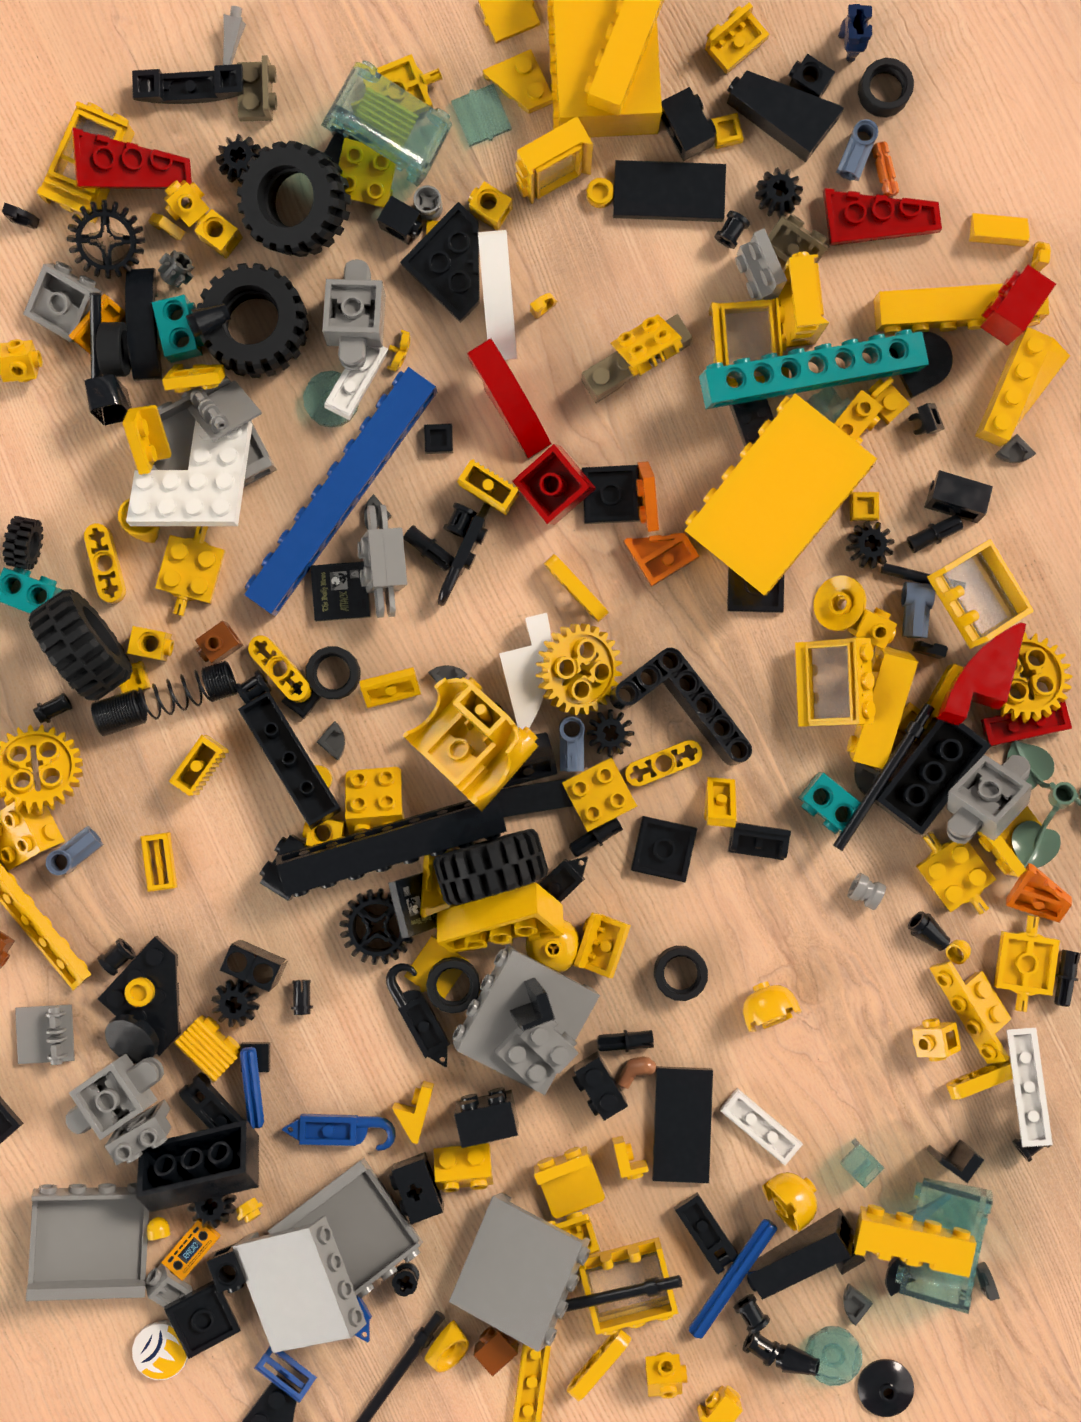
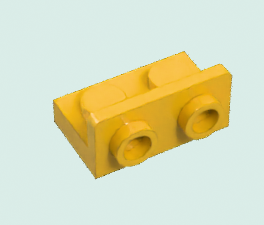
M156 405L128 409L122 425L139 475L148 474L151 472L154 462L171 457V449Z

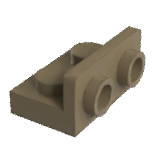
M268 55L262 56V62H237V64H242L244 87V94L238 96L239 120L273 121V110H277L276 93H272V83L277 82L275 65H271Z
M790 214L789 217L786 215L781 216L768 236L776 255L787 262L789 257H792L795 253L809 252V255L818 254L815 262L818 263L829 248V245L825 243L827 238L816 230H813L812 233L802 227L804 222L793 214Z

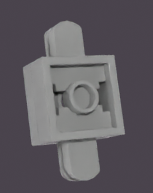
M358 259L346 263L343 279H326L322 332L327 346H339V360L342 366L349 370H357L364 366L367 347H383L386 300L382 280H371L368 264Z
M369 505L367 507L368 530L361 538V542L357 544L358 557L364 561L363 570H360V582L362 587L366 586L367 593H374L377 618L384 617L383 592H385L388 617H395L394 591H400L407 585L402 528H388L386 505H379L378 507L379 529H377L375 506Z
M983 755L949 790L947 810L954 814L948 820L947 834L949 838L956 843L966 844L980 831L994 841L1029 804L1032 785L1026 782L1030 774L1029 761L1022 756L1012 755L1000 765L988 756Z
M124 1054L69 1092L77 1106L72 1108L66 1115L67 1127L76 1134L85 1133L92 1128L98 1138L102 1140L157 1101L150 1088L163 1077L164 1070L162 1064L157 1059L149 1057L134 1065L128 1055Z

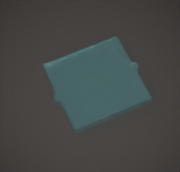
M494 84L476 91L472 89L469 91V94L451 101L470 147L486 140L493 141V137L512 130Z

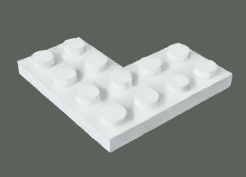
M195 420L188 470H151L150 473L139 475L138 470H135L126 522L130 526H238L252 431L251 421L213 442Z

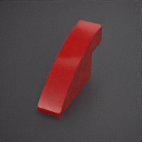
M492 338L467 353L468 359L481 378L485 392L526 457L530 459L551 446L552 444L534 409Z
M1020 622L1000 633L971 658L950 685L942 701L937 719L960 725L967 718L971 701L994 709H1000L1007 703L1026 628L1025 623Z

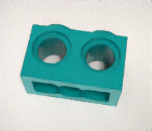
M185 295L152 302L164 357L170 363L203 356L201 346L205 345L200 336L194 337L185 317L191 314V310L197 309L195 303H190ZM183 310V315L180 319L171 320L174 311ZM189 337V343L185 347H178L180 338Z
M3 567L0 575V602L30 614L34 609L42 605L37 600V595L40 591H46V602L63 589L57 588V581L41 576L39 580L30 577L31 571L23 568L14 567L11 570ZM19 580L21 588L14 594L11 586L14 581Z
M818 772L798 797L803 802L801 807L813 817L816 814L821 816L825 820L823 825L834 834H837L838 831L842 832L860 804L856 798L824 772ZM819 788L823 789L826 793V799L822 804H817L813 799L814 792ZM844 806L848 811V816L844 821L839 822L835 817V812L839 807Z

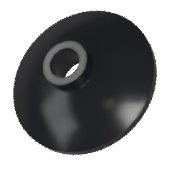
M880 1359L867 1365L861 1372L857 1390L862 1404L868 1411L877 1416L891 1417L900 1414L909 1406L914 1395V1383L909 1371L902 1364L890 1359ZM885 1389H893L890 1395H883Z

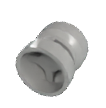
M430 185L418 188L413 197L415 209L421 213L423 221L437 220L443 211L439 191Z
M859 873L850 886L848 898L854 901H864L866 907L875 910L885 894L886 885L880 882L872 883L868 876Z

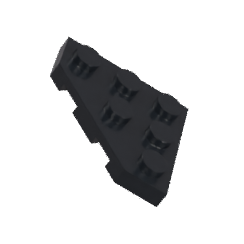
M457 202L400 263L461 323L480 303L479 222Z
M155 936L102 993L98 1000L115 1016L130 1014L134 1016L132 1019L146 1021L155 1030L159 1038L160 1045L157 1047V1055L160 1056L181 1034L178 1008L180 1001L179 983L177 982L178 954L161 938ZM138 977L149 979L155 987L154 998L150 1003L142 1007H135L129 1004L124 994L127 984Z

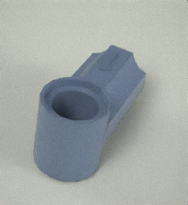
M864 119L855 125L836 171L842 178L850 181H859L873 144L878 137L879 131L875 122ZM857 133H867L870 137V140L862 141L861 139H859Z
M904 583L901 595V604L904 607L902 637L928 638L930 609H932L935 600V590L931 584Z
M567 716L562 719L559 726L560 771H584V724L576 716ZM569 721H575L580 726V730L575 736H568L564 732V726Z
M87 826L59 849L51 852L46 858V867L54 875L69 874L75 870L77 865L104 844L97 833ZM60 854L67 858L68 864L64 870L60 869L56 864L57 857Z

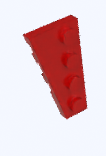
M72 127L77 188L167 189L176 180L179 183L185 180L189 185L192 183L189 158L156 149H147L134 143L121 142L110 139L108 136L95 135Z
M824 188L823 190L830 246L940 233L942 230L939 202L911 198H887V195L876 194V196L863 195L855 191H848L847 193L838 192L831 188Z

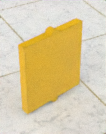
M478 0L485 17L484 24L489 26L496 44L540 26V21L533 7L534 0Z
M431 936L411 965L417 971V975L413 976L407 971L404 977L419 986L421 992H427L428 975L437 962L450 957H458L468 962L470 961L457 952L451 953L437 943V938ZM453 968L441 973L436 984L437 991L441 997L445 999L463 971Z

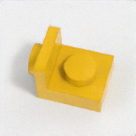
M891 376L885 382L880 378L868 389L871 393L870 396L883 406L878 415L887 425L910 405L892 385L894 379Z
M623 1136L612 1138L621 1178L627 1177L628 1180H634L643 1177V1173L649 1171L646 1160L629 1163V1161L634 1160L631 1143L625 1144Z

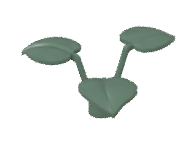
M1014 741L1009 748L1007 758L1012 755L1026 758L1030 764V774L1026 782L1032 785V789L1039 784L1042 788L1051 790L1048 800L1053 808L1042 826L1035 821H1025L1014 829L1011 837L1013 851L1023 866L1026 868L1027 864L1031 863L1039 868L1050 862L1057 855L1061 845L1059 834L1054 830L1046 829L1059 809L1067 808L1073 801L1081 806V800L1078 798L1079 795L1075 787L1068 782H1060L1057 785L1053 782L1050 784L1043 782L1048 780L1054 773V761L1047 751L1035 745Z

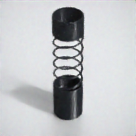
M227 661L203 667L201 673L207 694L200 682L198 672L194 670L200 692L199 704L190 695L184 676L181 674L180 678L186 695L185 708L181 707L178 703L170 680L166 679L172 698V712L170 713L162 704L157 687L153 683V691L158 701V717H155L147 707L141 688H138V692L133 689L92 702L91 713L98 732L102 736H106L143 723L145 724L147 712L156 720L161 716V708L168 715H173L175 703L181 710L186 711L189 705V698L193 704L200 706L203 699L202 692L211 702L231 695L234 696V694H237L234 686L236 681L232 669Z

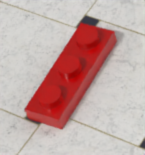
M1059 702L1061 707L1057 711L1051 709L1052 714L1047 718L1041 713V719L1037 722L1034 721L1031 715L1026 723H1023L1021 715L1015 721H1012L1011 713L1003 717L999 715L982 719L981 724L985 740L991 746L1072 729L1066 702Z

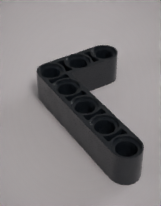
M675 648L662 650L615 686L610 693L611 704L619 710H625L663 683L722 761L732 766L740 764L751 757L752 746L682 653ZM663 656L669 657L672 660V669L664 666L662 662ZM641 673H647L651 676V685H646L642 682ZM681 678L689 682V691L681 688L679 682ZM620 689H625L630 693L631 699L629 702L623 701L620 698ZM697 701H703L706 704V713H701L698 710ZM715 723L721 724L724 728L723 736L715 732ZM732 745L739 747L741 751L740 758L733 756L731 752Z

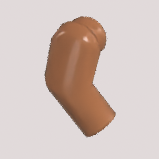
M645 1056L630 1059L626 1062L616 1083L629 1089L635 1076L652 1075L656 1071V1063Z

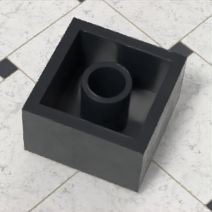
M501 1087L488 1091L489 1095L478 1097L477 1094H469L461 1097V1101L457 1102L454 1112L461 1148L518 1136L519 1121L512 1090L505 1091V1088Z

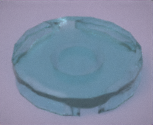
M326 371L317 374L311 378L303 395L304 406L311 419L319 425L330 428L346 424L354 417L358 410L357 406L352 417L348 420L324 407V403L341 376L339 372Z
M827 1326L809 1338L805 1352L820 1359L818 1374L814 1376L819 1382L829 1386H841L850 1382L859 1373L862 1365V1350L857 1339L848 1330L839 1326Z

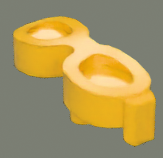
M402 329L400 348L393 345L389 346L390 351L397 353L391 366L388 365L387 369L394 372L403 365L410 346V332Z

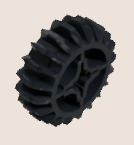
M106 199L102 200L101 209L97 208L95 201H91V212L85 206H81L80 211L84 217L82 218L78 214L72 216V219L79 225H68V230L76 233V235L67 236L68 242H76V245L71 246L69 251L70 253L80 252V255L75 258V262L78 264L85 259L87 263L84 266V271L87 272L91 266L96 267L94 276L99 277L100 270L103 269L107 279L111 278V270L115 269L117 277H121L122 271L120 267L122 266L127 272H131L132 267L128 261L130 260L138 265L140 260L133 254L144 253L143 248L136 246V244L145 243V237L136 236L137 233L143 231V227L139 225L132 226L137 221V216L133 215L127 219L125 216L128 214L129 208L124 207L122 212L119 213L117 211L118 202L116 201L113 202L112 209H107ZM101 216V228L99 231L82 234L83 228L90 220ZM109 217L121 222L129 235L113 231ZM105 225L107 233L110 234L109 237L113 236L114 240L110 241L108 253H106V246L103 245V241L100 242L98 239L102 238ZM83 243L97 246L102 252L103 261L94 258L86 250ZM123 244H130L129 250L122 258L112 261L113 248L123 246Z
M380 888L378 889L377 897L374 896L372 889L367 890L368 899H365L362 893L357 894L356 897L360 904L358 905L355 901L350 900L348 905L353 912L350 910L342 912V915L349 918V921L343 920L340 922L341 927H348V930L343 931L340 936L341 938L350 936L351 939L344 944L345 948H349L354 944L356 949L351 955L355 957L361 951L364 953L361 957V962L364 963L370 955L372 956V965L378 963L379 956H381L384 964H388V954L394 960H397L399 953L396 949L406 953L408 948L403 944V941L412 943L414 939L412 937L402 938L401 933L399 938H397L391 930L389 921L395 914L391 893L389 892L387 898H385L384 889ZM371 904H382L389 907L382 915H374L364 909V907ZM357 916L362 918L361 921L364 922L367 928L366 934L362 939L359 938L356 931ZM387 916L382 928H385V931L379 930L369 937L374 926L371 925V922L377 923ZM375 938H381L392 944L382 949L367 946Z

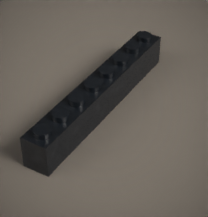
M497 796L492 799L483 811H480L470 800L276 856V866L286 897L290 895L299 897L307 894L310 889L317 887L322 889L330 888L336 885L337 881L344 879L357 880L365 875L364 873L375 870L376 872H384L391 869L392 865L402 862L403 864H411L418 861L419 857L425 855L438 856L444 854L449 848L471 846L476 840L483 838L485 840L496 839L501 836V833L507 832Z

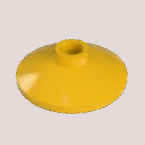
M845 575L834 576L826 580L819 587L814 598L813 607L817 620L822 626L833 631H844L853 627L861 619L866 608V595L861 584L854 578ZM846 600V607L842 610L841 604Z

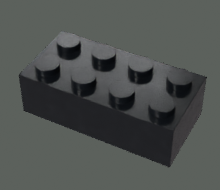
M936 717L932 718L920 738L911 745L874 803L913 833L923 835L948 802L949 790L976 764L991 744L963 723L955 725L939 720Z
M247 1120L167 1138L157 1148L152 1149V1147L144 1149L142 1151L143 1154L138 1158L136 1198L150 1212L259 1187V1135Z

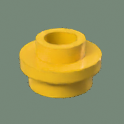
M256 1197L240 1205L236 1209L238 1214L237 1220L241 1221L244 1219L248 1223L260 1216L261 1212L259 1209L263 1207L262 1202L258 1203Z

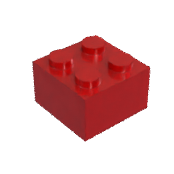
M1027 265L1021 272L1015 270L998 290L997 293L999 295L993 302L991 301L981 316L985 320L980 328L1008 346L1025 331L1056 286V283L1030 265Z
M557 444L549 447L512 480L548 525L557 524L596 489L564 448Z

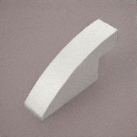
M507 230L478 232L487 340L492 338L505 360L517 359Z
M547 613L525 618L531 646L499 653L517 727L522 730L525 727H531L546 692V689L538 688L544 680L543 678L536 677L537 673L542 672V668L538 667L536 662H543L544 658L540 656L539 651L546 652L548 648L545 646L544 641H551Z

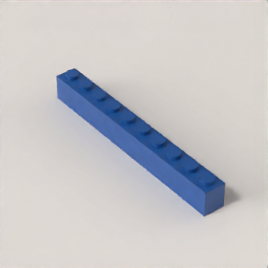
M410 367L405 372L400 371L392 382L394 387L388 395H382L376 404L377 411L372 418L368 416L361 424L359 430L362 432L357 439H351L343 450V453H345L344 457L339 463L336 461L332 464L327 472L328 479L323 486L319 484L312 492L310 504L307 508L303 506L294 518L296 523L290 531L286 529L278 540L280 545L276 551L267 554L261 564L263 569L258 576L254 574L246 583L245 588L247 591L244 595L270 614L277 616L308 573L311 565L316 562L438 393L435 385Z

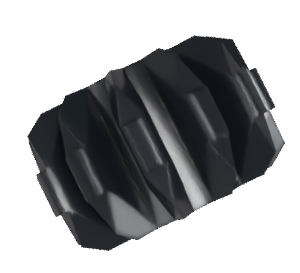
M237 134L236 141L234 142L226 137L227 147L219 145L218 150L221 155L216 156V161L221 165L219 167L220 173L227 175L229 182L233 183L238 179L239 184L243 185L244 180L240 179L242 171H248L250 166L247 163L252 156L260 157L259 150H261L259 144L254 145L251 137H247L243 141L242 136Z
M777 167L773 175L767 171L764 173V180H759L756 185L759 191L756 192L755 199L762 200L759 204V209L769 208L767 212L768 217L772 216L774 211H777L779 218L784 216L785 211L792 214L795 210L794 205H800L802 199L799 195L803 192V186L796 185L799 181V176L789 177L790 169L781 174L780 169ZM777 189L782 191L781 196L776 195Z
M865 521L863 528L856 525L853 528L855 534L847 536V540L854 544L846 546V551L855 552L850 557V560L855 561L860 558L859 567L861 568L865 567L868 562L870 569H874L877 567V562L881 565L887 562L885 555L891 556L893 554V550L887 546L894 544V539H886L885 536L890 533V530L887 528L881 532L880 522L875 523L872 528L870 521ZM869 540L870 543H875V548L865 547V542Z
M612 709L608 710L607 720L602 712H598L597 716L601 723L599 724L592 719L589 721L590 725L597 728L596 731H586V734L589 736L596 735V739L591 740L589 745L594 746L599 742L601 745L596 751L598 754H601L604 748L608 747V757L613 756V747L616 748L620 755L623 754V749L619 744L623 743L625 746L630 747L632 743L624 739V737L634 736V731H625L624 729L632 724L631 720L621 724L620 721L624 717V713L620 712L615 720L613 719L614 712ZM610 725L616 728L615 733L618 736L615 740L610 738V741H607L603 729L606 726L609 729Z
M229 979L226 981V987L220 985L216 988L219 995L213 996L211 1001L219 1005L214 1007L212 1012L218 1013L221 1011L222 1015L218 1019L220 1023L229 1018V1027H233L236 1020L242 1027L246 1024V1018L253 1020L256 1017L252 1010H258L260 1004L252 1001L260 995L259 993L250 994L249 992L254 985L249 984L243 988V980L238 979L235 985ZM235 997H237V1002L242 1004L237 1009L234 1008L235 1004L230 1002Z
M228 1194L211 1198L213 1199L212 1203L214 1201L217 1202L216 1207H212V1203L210 1205L207 1203L209 1199L193 1202L188 1206V1211L196 1212L192 1218L193 1221H197L199 1218L203 1219L202 1228L206 1227L209 1222H211L214 1228H217L220 1225V1221L227 1223L230 1219L229 1214L235 1212L236 1207L231 1203L237 1199L236 1195Z

